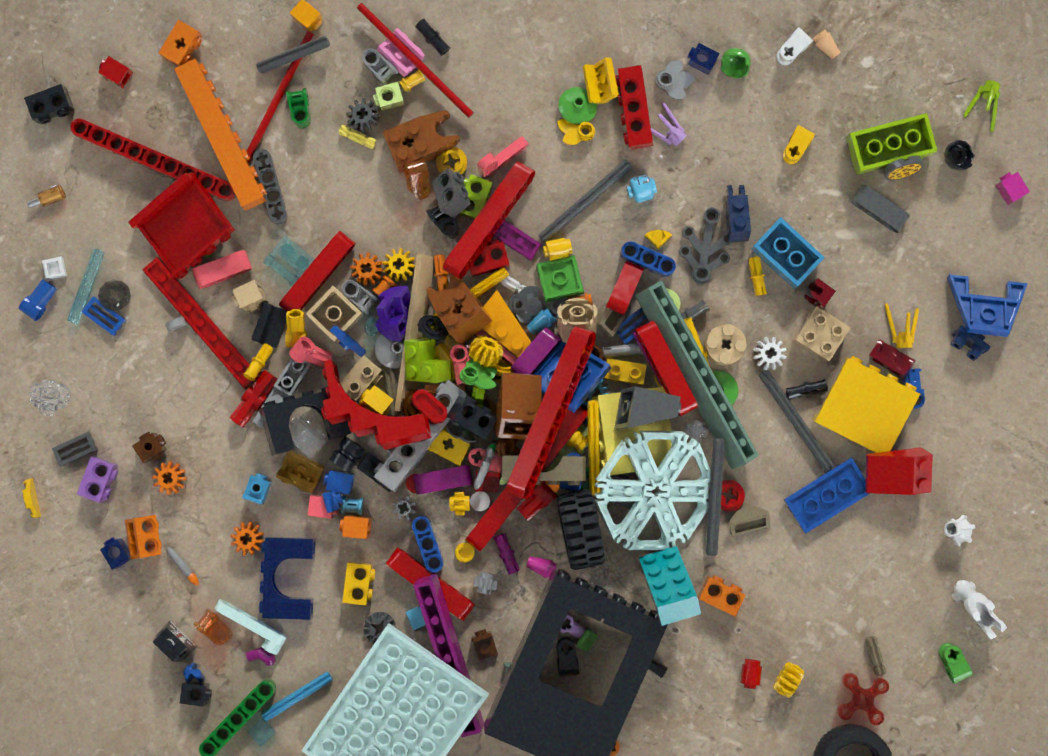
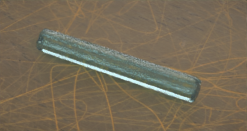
M93 249L68 315L67 321L73 324L79 323L82 310L85 307L103 259L104 252L99 249Z

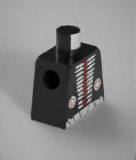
M171 621L153 639V643L173 662H183L197 647Z

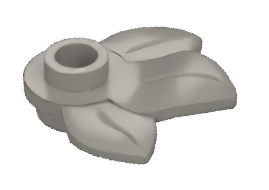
M676 60L670 62L665 70L657 74L655 82L658 88L666 90L669 97L682 100L686 98L684 89L689 87L695 78L690 73L682 71L683 62ZM662 78H667L669 82L664 84Z

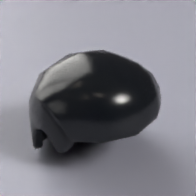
M955 140L948 144L944 152L946 164L951 169L965 170L973 166L971 162L975 155L972 152L971 146L966 141Z

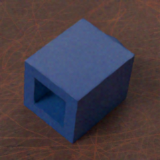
M330 470L329 474H325L323 485H326V490L328 491L336 490L338 493L350 495L355 475Z

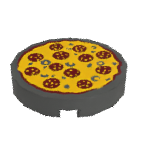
M909 156V160L898 159L890 163L884 169L885 178L887 180H899L916 174L924 167L922 158L919 156Z

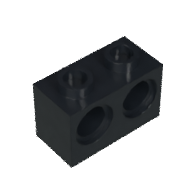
M62 84L24 97L32 120L38 124L49 123L52 118L57 116L65 117L70 114V111L75 110L68 90ZM63 98V103L60 106H56V101ZM44 105V111L38 113V107Z
M458 396L447 414V418L478 437L486 439L497 421V418L492 415L493 411L485 406H482V408L476 405L477 401L469 396H466V398ZM467 407V413L465 415H462L463 409ZM483 416V423L478 425L479 419Z

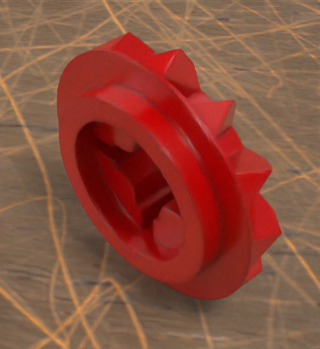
M734 480L722 481V493H727L730 487H732L731 494L737 497L736 499H729L727 504H725L726 497L722 495L721 510L735 511L744 502V489Z

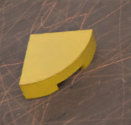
M652 230L644 235L657 249L672 236L671 233L665 230Z

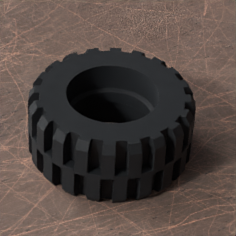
M585 489L560 494L557 497V505L570 568L579 570L602 565L605 562L603 540L591 491Z

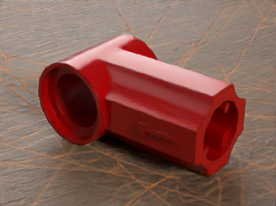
M544 481L516 509L529 521L543 507H547L558 495Z

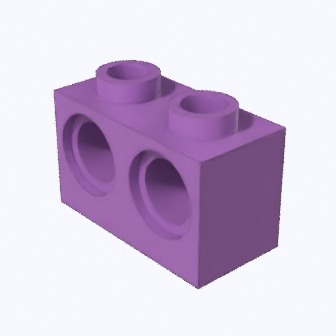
M90 457L77 495L98 503L108 500L111 494L110 485L112 481L116 480L118 475V465L98 457ZM102 465L107 469L105 476H101L99 473ZM95 484L100 488L97 495L92 492V487Z

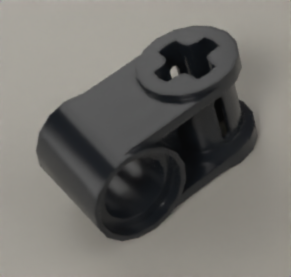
M439 205L426 211L432 222L446 238L454 239L458 236L459 226L456 220L441 212ZM449 224L455 226V230L452 233L445 231V227Z
M569 637L560 638L557 642L559 677L580 675L576 647L573 640ZM564 643H568V645L571 646L568 647V651H564V649L561 648L564 647Z

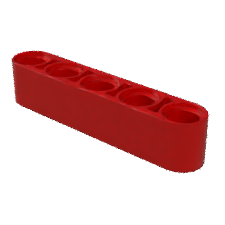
M342 231L337 232L281 299L279 306L286 312L292 309H300L302 311L352 251L356 243Z
M651 321L635 330L636 336L666 394L681 397V410L678 415L681 417L698 408V404L656 323Z
M399 547L394 550L386 561V565L412 584L419 578L435 574L427 570L424 565ZM438 576L449 612L460 620L465 621L476 604Z

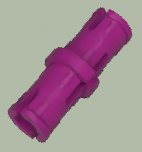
M506 533L495 536L494 540L500 552L499 557L503 559L508 575L520 571L515 560L514 549H511Z

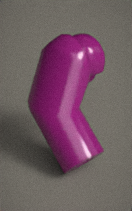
M262 647L246 652L248 662L260 659L267 666H272L276 661L275 655Z

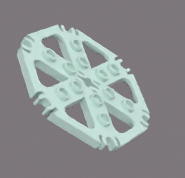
M639 430L641 435L634 432L635 440L633 442L628 437H625V441L621 440L596 478L598 482L595 483V486L602 488L600 493H594L593 496L598 498L597 500L594 499L611 539L619 544L621 539H624L621 546L628 550H665L670 548L669 545L675 547V541L678 538L682 543H685V539L689 540L708 511L709 500L706 499L710 497L708 490L710 489L711 470L700 443L693 438L687 443L688 434L682 431ZM652 439L670 440L672 446L657 468L647 443ZM621 456H629L639 480L611 479L610 473ZM694 456L701 472L700 478L697 480H676L689 458ZM656 487L662 490L659 492H655V495L652 492H650L654 490ZM635 501L623 521L618 525L613 523L607 509L608 502ZM672 502H697V507L687 523L681 524ZM654 514L661 530V537L658 540H638L637 537Z

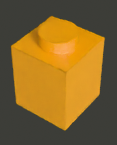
M300 0L290 12L292 19L309 32L317 30L322 23L321 20L323 18L320 12L305 0Z

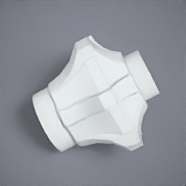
M962 515L957 520L952 518L947 522L944 532L953 539L956 546H960L963 542H972L971 535L975 525L970 524L967 521V516Z

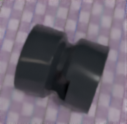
M344 436L339 443L340 449L334 450L329 460L344 471L351 473L356 466L355 460L360 459L366 450L350 438Z

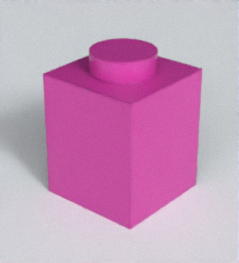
M1010 172L999 178L1001 182L995 185L1007 205L1030 193L1018 172L1013 175Z

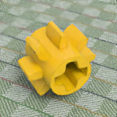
M454 492L455 496L449 497L450 511H455V516L465 515V511H470V496H464V492Z

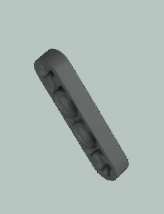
M259 149L254 153L253 161L258 173L259 183L263 184L267 192L264 195L267 200L265 202L267 212L273 223L283 224L287 220L288 214L273 159L267 150ZM261 154H264L265 157L268 156L265 159L267 167L271 165V168H264L262 162L258 161ZM266 172L273 174V180L269 183L264 182L262 178ZM271 191L278 193L276 201L268 200V194ZM281 203V206L277 207L279 212L283 213V215H281V219L278 220L276 217H273V215L276 214L275 208H270V206H276Z

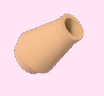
M825 29L813 38L814 45L828 55L831 60L841 52L830 32H827Z

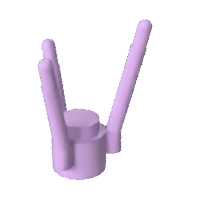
M663 103V108L675 126H672L662 114H658V117L670 129L666 134L668 137L652 128L651 131L652 134L664 140L669 146L672 143L677 146L687 135L670 109Z

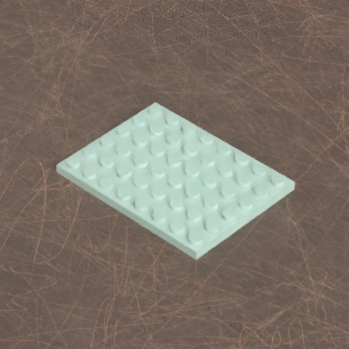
M388 623L301 751L307 756H446L484 703L489 693Z

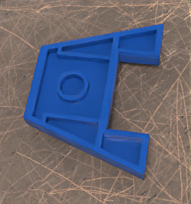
M948 275L947 280L967 333L1007 337L1010 334L1028 283L1007 282L1006 298L969 294L968 276Z

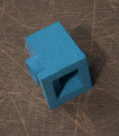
M256 473V476L250 475L242 498L258 504H264L272 481L267 480L268 476ZM255 484H258L260 486V490L258 492L254 491L253 489Z

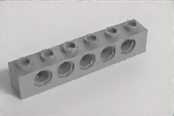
M449 380L446 383L442 382L435 391L438 393L435 396L437 400L440 401L446 398L450 401L449 406L446 407L447 414L458 396L463 398L467 396V393ZM446 418L440 424H429L432 438L390 449L386 455L388 459L385 463L380 462L374 470L376 473L374 478L395 493L450 419ZM410 446L413 449V453L410 456L402 455L404 447ZM393 462L401 465L400 470L396 473L389 470Z

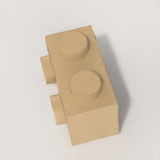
M255 280L233 289L234 295L232 299L236 307L239 306L240 309L247 312H256L262 308L261 305L264 302H269L261 284Z
M363 355L340 383L348 395L354 400L359 401L366 389H369L372 384L377 385L383 378L381 375L383 371Z

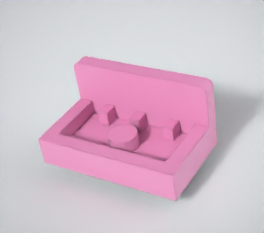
M398 28L395 29L393 34L422 61L425 56L422 50L405 33L401 32ZM388 39L378 46L377 51L404 78L417 68Z

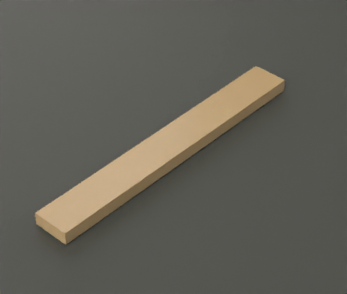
M417 254L405 340L424 338L422 333L418 332L417 324L420 318L427 315L429 296L426 289L432 283L434 259L432 256ZM404 347L394 411L403 412L401 406L403 405L402 398H405V392L417 388V381L406 380Z

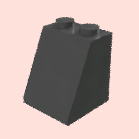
M636 386L622 389L614 429L632 428L677 417L681 410V397Z

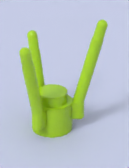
M986 80L984 86H979L977 94L967 107L963 117H967L981 94H983L982 97L987 100L986 111H989L992 100H994L990 131L994 132L1000 96V83Z

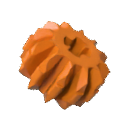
M370 252L366 253V258L360 253V261L355 258L352 260L357 265L350 266V269L355 271L351 276L353 278L358 277L356 280L358 284L363 280L364 286H367L368 280H370L372 285H375L376 283L373 278L376 277L378 280H381V276L377 273L384 272V269L377 268L382 265V261H377V255L371 258ZM371 265V272H365L364 274L363 267Z
M168 461L167 465L160 463L161 469H154L158 475L152 476V479H158V482L153 484L154 487L160 486L159 492L163 493L166 490V495H171L172 491L175 494L179 493L178 487H185L181 481H186L187 477H182L181 474H184L186 470H179L180 464L174 465L173 461ZM172 474L171 478L173 481L167 482L168 478L166 475Z
M242 522L240 523L241 529L234 527V531L237 534L230 535L231 538L236 539V541L231 542V546L237 544L238 547L235 551L239 552L242 549L243 556L247 555L248 551L250 555H254V548L258 551L261 550L258 543L262 544L265 542V540L259 539V536H263L264 532L257 533L260 526L256 525L253 528V522H249L247 526ZM250 534L249 537H252V541L245 543L246 540H243V537Z

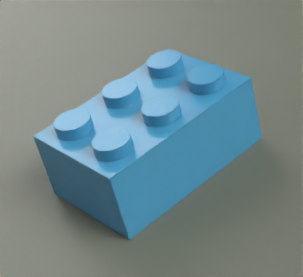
M781 217L751 248L757 256L793 289L797 288L825 258Z

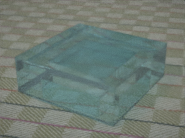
M261 718L247 733L261 747L276 731L267 721Z

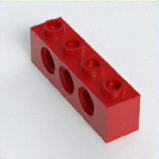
M642 66L619 68V75H615L617 87L621 88L618 100L619 106L624 108V113L621 114L622 126L626 125L627 133H623L625 145H629L630 150L654 146ZM630 84L636 86V90L632 93L626 91V87ZM631 104L639 105V109L636 112L628 110ZM640 123L642 128L640 131L635 132L631 129L632 125Z

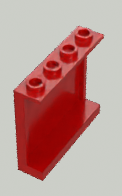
M184 173L128 221L132 228H139L172 274L169 276V279L185 277L189 273L188 269L198 266L203 261L201 258L206 254L210 255L217 250L216 246L219 243L228 241L232 237L230 234L235 231L194 173Z

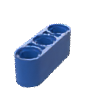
M629 241L621 248V257L625 261H630L660 276L668 277L676 269V263L672 258L638 243ZM625 248H634L635 255H626L624 251ZM651 255L653 263L646 264L643 261V256ZM668 262L671 265V271H663L661 264Z
M419 516L412 522L414 535L427 570L433 573L438 572L444 565L439 544L429 518ZM420 519L425 520L427 523V528L423 531L416 527V523ZM429 538L433 541L432 549L424 548V539ZM431 558L439 559L440 566L438 568L430 566L429 560Z

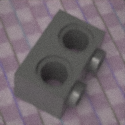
M447 168L432 181V186L440 211L455 218L471 203L468 197L469 193L463 182V176L459 172H454Z

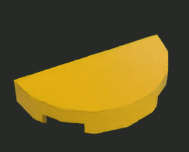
M33 478L26 479L23 482L26 489L22 490L26 509L30 508L31 517H41Z

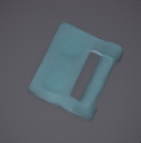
M285 235L265 258L263 263L267 267H272L289 281L290 286H293L315 259ZM278 255L298 271L295 276L275 260Z

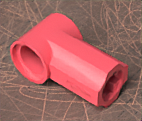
M301 337L289 352L290 357L298 363L307 361L321 368H325L324 361L332 359L331 352L315 346L313 341L307 337Z
M455 345L450 351L457 386L468 385L463 383L459 377L461 370L466 367L467 361L471 359L469 349L463 345ZM460 350H464V358L458 360L457 353Z

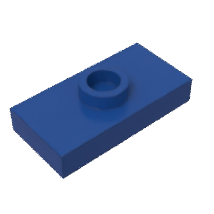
M334 325L330 329L340 340L339 344L345 350L351 349L360 357L366 353V350L338 326Z

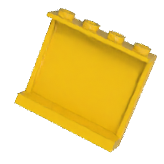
M853 355L851 359L845 357L846 361L821 409L815 414L813 421L876 453L891 451L920 393L916 392L917 387L907 382L905 385L898 383L899 378L889 373L887 377L880 374L881 369L871 364L869 368L862 365L863 360Z

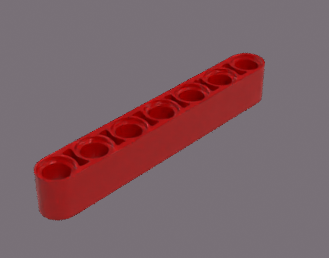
M519 161L513 165L446 258L442 267L444 271L458 279H462L533 181L536 173L535 170Z

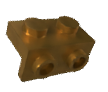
M289 451L286 453L276 478L280 479L283 483L298 487L303 492L312 493L318 486L325 466L296 452Z

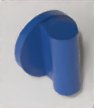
M336 490L322 494L327 513L341 510V505L344 504L341 493L337 494Z
M193 662L191 665L186 666L183 673L186 682H191L193 678H196L199 682L205 680L203 673L197 669V663Z

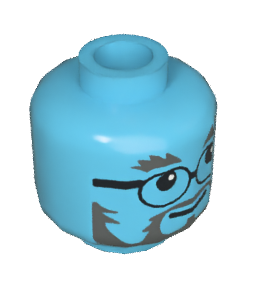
M648 175L631 178L630 186L626 187L629 198L633 197L636 203L651 200L654 197V193H657L655 181Z

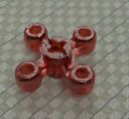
M845 673L842 676V684L850 689L853 695L849 703H842L837 707V715L843 720H849L853 717L856 710L863 709L866 711L867 719L871 724L875 726L881 725L884 722V714L879 709H876L873 703L877 695L886 694L889 691L888 681L883 678H877L873 681L870 688L864 689L860 687L859 679L854 673ZM852 678V683L848 684V679ZM883 683V688L879 689V684ZM860 694L865 696L866 704L861 702ZM847 709L848 712L845 715H843V710ZM878 714V718L874 720V715Z

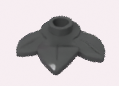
M536 286L524 287L519 294L512 295L508 300L509 309L515 314L517 321L521 324L528 325L532 320V316H537L542 309L545 310L544 304L539 299H536L539 288ZM520 301V306L516 308V302Z
M450 419L447 423V431L451 436L456 439L460 438L467 443L476 442L472 432Z

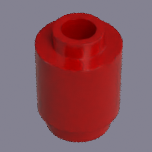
M745 659L744 664H742L740 683L744 684V688L756 689V686H760L761 661Z

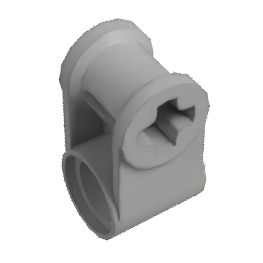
M370 48L364 51L362 55L364 66L383 86L387 85L386 82L394 74L397 75L399 73L377 50ZM374 55L377 57V60L374 63H368L366 61L367 57Z
M348 280L342 285V293L366 315L369 314L368 311L375 302L380 301L367 289L365 290L353 280ZM355 285L357 288L356 293L348 295L346 293L347 286Z

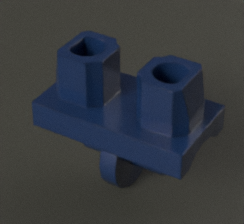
M962 325L951 334L954 336L951 345L959 350L964 344L970 349L966 355L973 361L986 353L991 347L983 341L985 336L967 333L966 328Z

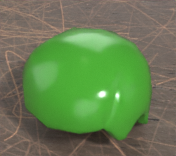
M731 48L723 53L721 59L722 72L732 78H742L748 74L751 58L745 50Z

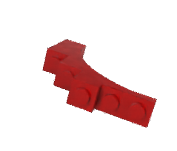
M332 359L324 361L323 375L328 382L326 393L329 399L323 400L322 415L332 425L348 421L350 431L354 432L358 437L375 433L377 444L381 445L385 450L432 438L429 420L424 413L413 416L394 417L377 414L358 405L343 389L340 383L337 364Z

